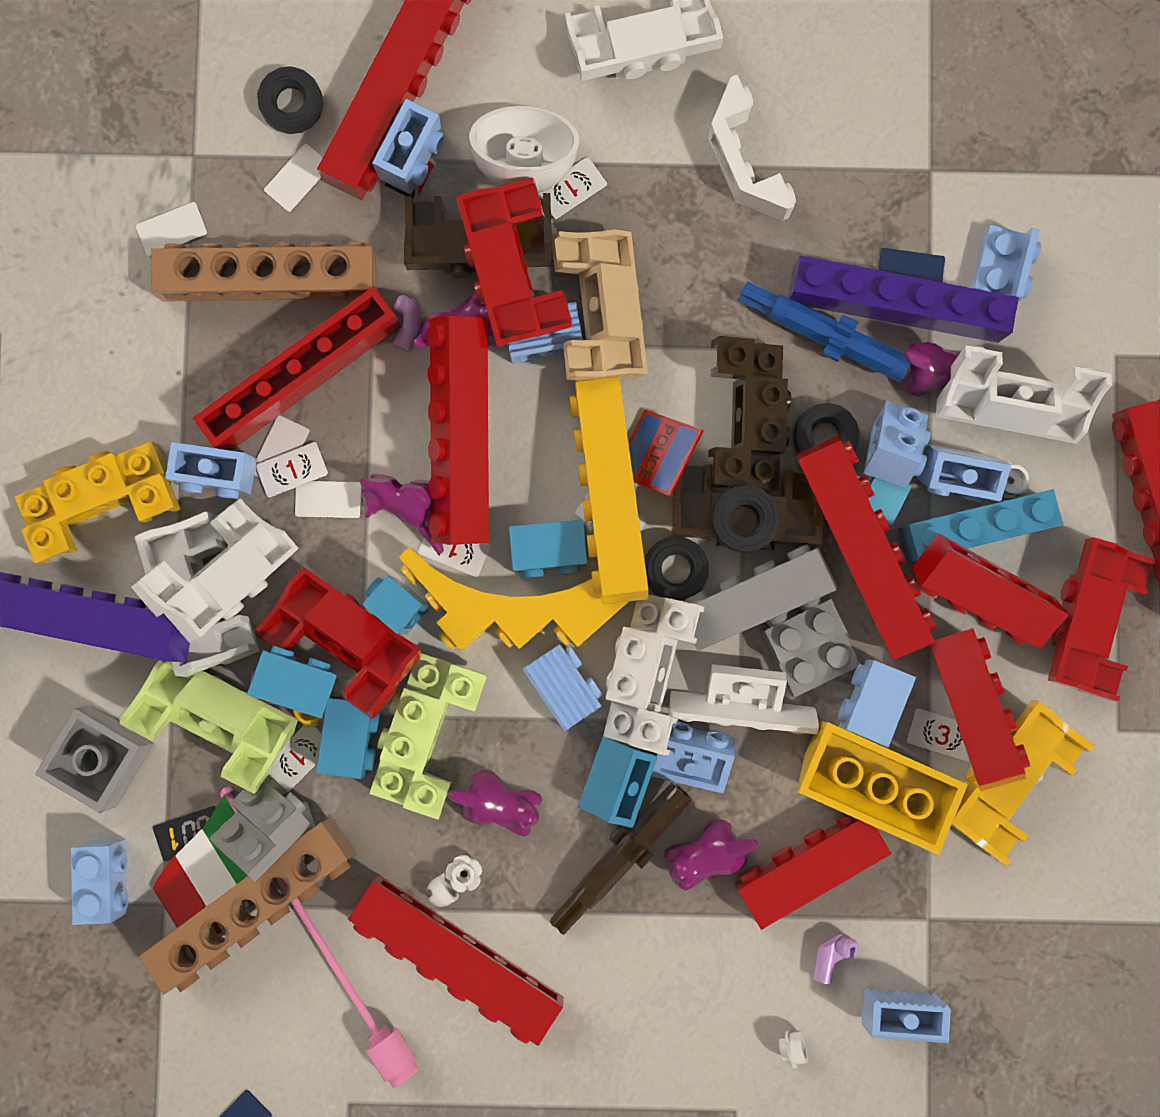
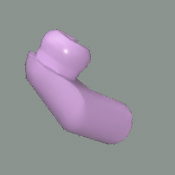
M401 295L395 302L394 310L397 314L403 315V324L392 344L408 352L422 327L420 304L415 298L409 299L407 296Z
M838 934L821 944L817 951L813 980L824 984H831L835 963L843 958L853 959L858 953L857 942L849 935Z

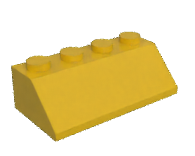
M819 721L818 734H813L804 755L797 792L939 855L968 784L829 722Z

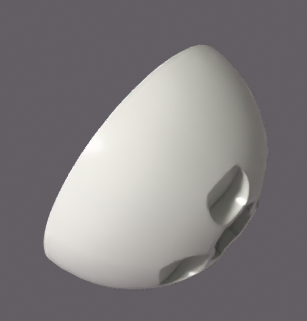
M513 106L491 111L481 116L472 125L469 133L470 148L474 161L481 173L492 184L502 186L534 178L538 193L552 188L567 175L576 159L579 148L578 132L567 119L557 113L537 107Z

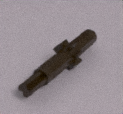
M672 781L636 819L633 828L619 825L610 835V841L614 845L572 890L573 894L550 918L551 925L557 928L561 934L565 935L588 909L592 910L635 863L643 869L654 857V851L650 848L651 845L692 801L688 793Z

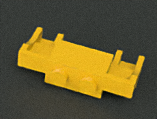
M151 441L118 455L109 451L96 453L88 458V463L78 467L76 465H69L54 471L55 476L43 480L44 485L14 496L26 525L21 530L34 564L45 565L51 562L50 558L62 553L72 554L78 551L68 524L75 525L129 502H132L138 520L144 523L153 521V516L168 510L172 512L181 510L170 481L165 479L167 471L166 462L159 444Z
M1035 700L1030 701L1016 720L1017 730L1011 731L1015 745H1024L1031 767L1024 768L1026 779L980 791L971 766L965 774V780H967L965 783L968 786L952 822L954 828L1005 866H1008L1011 862L1006 856L1017 841L1025 842L1029 837L1007 819H1011L1050 764L1063 773L1073 776L1077 771L1073 764L1083 750L1091 752L1095 746L1068 726L1055 712L1040 701Z

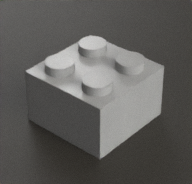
M93 706L74 708L35 775L98 813H102L118 805L154 742L120 725V722Z

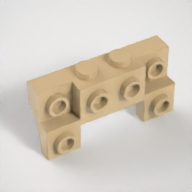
M612 229L586 233L558 231L553 234L551 241L555 272L579 274L586 340H569L563 343L567 380L587 381L612 377L635 380L647 375L643 321L641 319L639 287L637 284L631 232Z

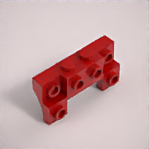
M529 178L502 186L478 189L456 196L469 244L464 245L465 255L469 266L476 268L479 279L478 282L474 283L476 295L481 305L486 304L497 347L573 328L564 290L535 297L516 225L545 217L535 179Z
M1099 538L1085 539L1077 572L1070 575L1061 589L1062 607L1069 616L1052 635L1054 636L1052 645L1056 646L1047 681L1119 702L1120 696L1117 695L1122 673L1127 671L1128 666L1104 658H1109L1126 591L1138 595H1147L1148 589H1145L1150 567L1155 565L1156 559L1134 553L1116 543Z
M305 567L289 581L276 605L255 628L256 636L271 647L274 645L289 651L305 635L358 673L343 691V699L371 719L396 694L397 685L418 663L421 657V649L402 635L396 634L374 614L372 615L363 609L353 596L347 593L343 595Z

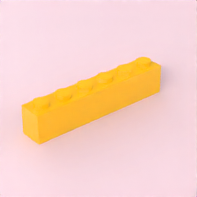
M619 377L575 382L576 395L569 396L572 418L579 417L580 429L574 430L576 452L583 451L585 464H578L580 487L588 486L589 499L582 500L585 522L592 521L594 533L593 535H587L589 558L597 557L598 571H591L594 594L601 593L602 604L648 599V583Z

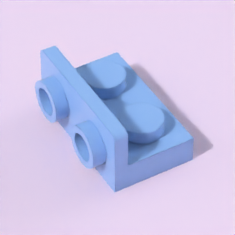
M989 225L985 230L971 288L1019 297L1018 302L1022 298H1026L1033 278L1029 276L1031 264L1036 262L1041 249V243L1037 242L1040 230L1031 228L1027 233H1021Z
M677 721L676 724L673 723L667 749L670 750L669 755L656 753L658 757L651 776L724 793L735 757L734 738L718 730L705 731L693 728L684 722Z

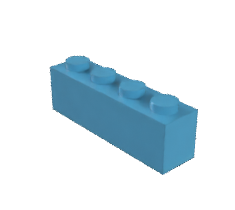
M1052 489L909 524L898 528L907 563H911L919 559L938 533L968 549L1062 526L1063 521L1055 491Z

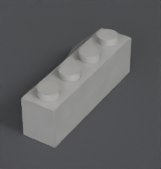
M808 544L787 553L789 561L776 566L774 561L771 560L754 568L755 576L742 582L738 575L719 584L721 592L708 597L706 591H703L685 599L687 603L705 607L704 612L699 614L694 638H697L696 644H694L697 651L836 591L838 584L820 549L816 548L810 551Z

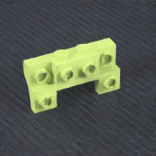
M421 652L420 660L412 668L406 687L402 693L396 692L392 700L389 713L394 714L390 729L384 727L378 741L377 748L382 750L379 759L381 761L369 794L401 804L405 809L438 820L452 782L428 774L425 771L427 770L449 703L475 712L488 675Z
M159 660L133 702L121 715L120 725L153 742L170 721L233 753L223 767L221 777L255 794L274 767L277 756L294 734L298 719L255 697L247 695V692H243L224 682L221 678L204 671L188 677L175 676L171 661Z

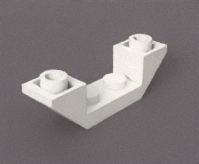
M738 75L732 76L711 123L708 140L735 202L783 221L790 217L795 207L796 198L793 188L789 183H784L780 173L753 184L755 182V175L752 166L748 161H743L739 152L741 149L740 140L736 130L733 128L747 122L753 106V98L748 86H742Z

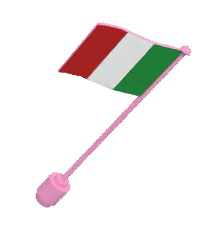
M225 787L221 790L220 796L223 799L204 827L168 862L153 887L155 894L176 928L180 927L247 877L209 839L237 812L230 803L235 798L231 793L234 791L232 787ZM276 877L285 894H287V883L284 879ZM298 898L294 899L291 902L373 1033L367 1039L370 1045L365 1049V1052L383 1081H389L393 1088L397 1087L418 1070L414 1063L416 1060L415 1055L397 1027L391 1030L388 1029L387 1025L380 1029L378 1028ZM246 899L245 909L251 904V900ZM216 922L215 931L220 935L225 930V927L221 923ZM187 945L196 959L195 950L190 945Z

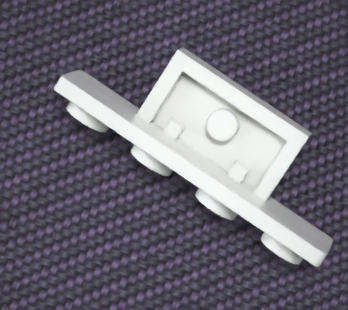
M712 664L707 695L680 691L670 692L669 716L683 721L711 722L722 726H746L758 730L772 729L789 731L794 734H818L819 730L815 707L782 703L787 683L785 672Z

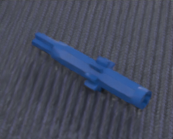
M748 281L738 298L739 302L769 316V319L825 346L826 348L822 354L834 361L839 362L841 356L844 355L900 383L911 364L900 351L856 331L858 321L842 315L840 321L837 322L782 295L777 296Z

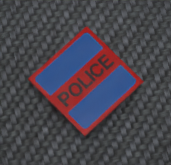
M644 410L628 442L634 483L671 497L704 431Z

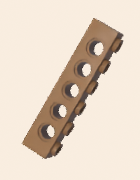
M359 241L347 242L346 246H332L326 242H312L309 244V247H295L294 244L287 242L274 243L273 247H259V245L254 243H239L237 248H223L222 245L216 243H204L200 245V248H187L182 244L170 243L165 244L164 248L151 249V292L163 302L356 299L373 286L378 291V257L372 246ZM343 263L347 265L346 271L342 275L331 276V270L336 264ZM310 264V270L306 275L302 277L295 276V270L298 266ZM200 265L199 273L195 277L187 278L188 270L192 266ZM237 265L236 272L231 277H223L226 267ZM264 265H273V271L270 275L259 277V271Z
M330 817L300 837L256 882L247 876L138 958L163 995L175 987L181 993L200 979L196 973L199 969L207 965L212 970L230 957L227 949L237 942L240 948H242L257 937L260 932L256 927L266 920L272 926L291 912L286 905L298 897L300 902L303 903L321 890L317 883L328 875L333 881L348 870L351 866L347 860L357 853L333 818ZM306 854L316 858L318 862L317 872H312L305 866L304 859ZM276 877L284 879L287 883V894L277 891L275 887ZM246 899L251 900L256 905V916H252L246 911ZM216 922L221 923L225 927L226 938H222L216 933ZM186 945H190L195 950V960L187 956L185 952Z

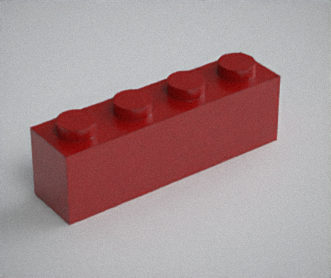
M940 533L935 536L911 568L919 581L918 587L924 593L933 598H936L938 595L947 599V602L954 609L963 614L970 611L977 615L976 617L980 622L993 630L998 626L1005 630L1012 640L1021 645L1028 642L1041 649L1069 616L1054 596Z
M974 628L934 640L935 643L930 644L980 791L1026 779L1024 768L1031 767L1024 745L1016 746L1011 731L1017 730V726L1011 709H1002L998 695L1004 694L998 673H989L985 660L992 657L985 637L977 639Z
M842 813L835 819L837 822L835 825L826 830L822 827L817 828L803 837L804 843L793 849L787 846L775 852L771 856L773 861L760 868L758 865H753L739 874L740 880L734 884L759 928L762 930L890 856L891 852L878 829Z

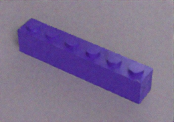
M801 255L793 268L788 293L789 299L806 307L999 343L1013 333L1019 299L1017 296Z
M0 572V627L162 661H187L190 643L164 613L156 617L147 608L148 606L142 599L125 597L124 603L115 602L116 594L93 590L90 597L83 595L84 588L61 584L60 590L52 589L53 582L29 578L28 584L21 583L22 576Z

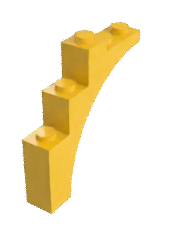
M410 547L399 556L400 560L404 563L400 568L403 574L414 585L419 581L429 591L424 597L437 612H440L443 608L447 612L436 622L442 629L437 634L451 650L457 646L460 651H464L494 623H497L500 627L495 633L509 648L515 644L521 649L553 620L558 624L553 631L565 645L568 646L574 642L578 647L628 603L602 604L601 593L594 594L592 579L571 589L543 596L509 597L484 593L459 584L434 569Z

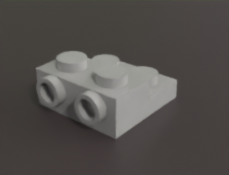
M820 597L800 606L801 612L790 617L786 612L767 621L769 627L761 630L780 672L786 673V685L792 697H797L857 668L860 664L845 634L847 630L832 599L822 601Z
M272 777L266 782L263 781L255 794L243 789L230 802L237 812L209 838L218 849L254 882L312 826L302 814L306 810L304 804L292 793L283 797L286 793L285 789Z

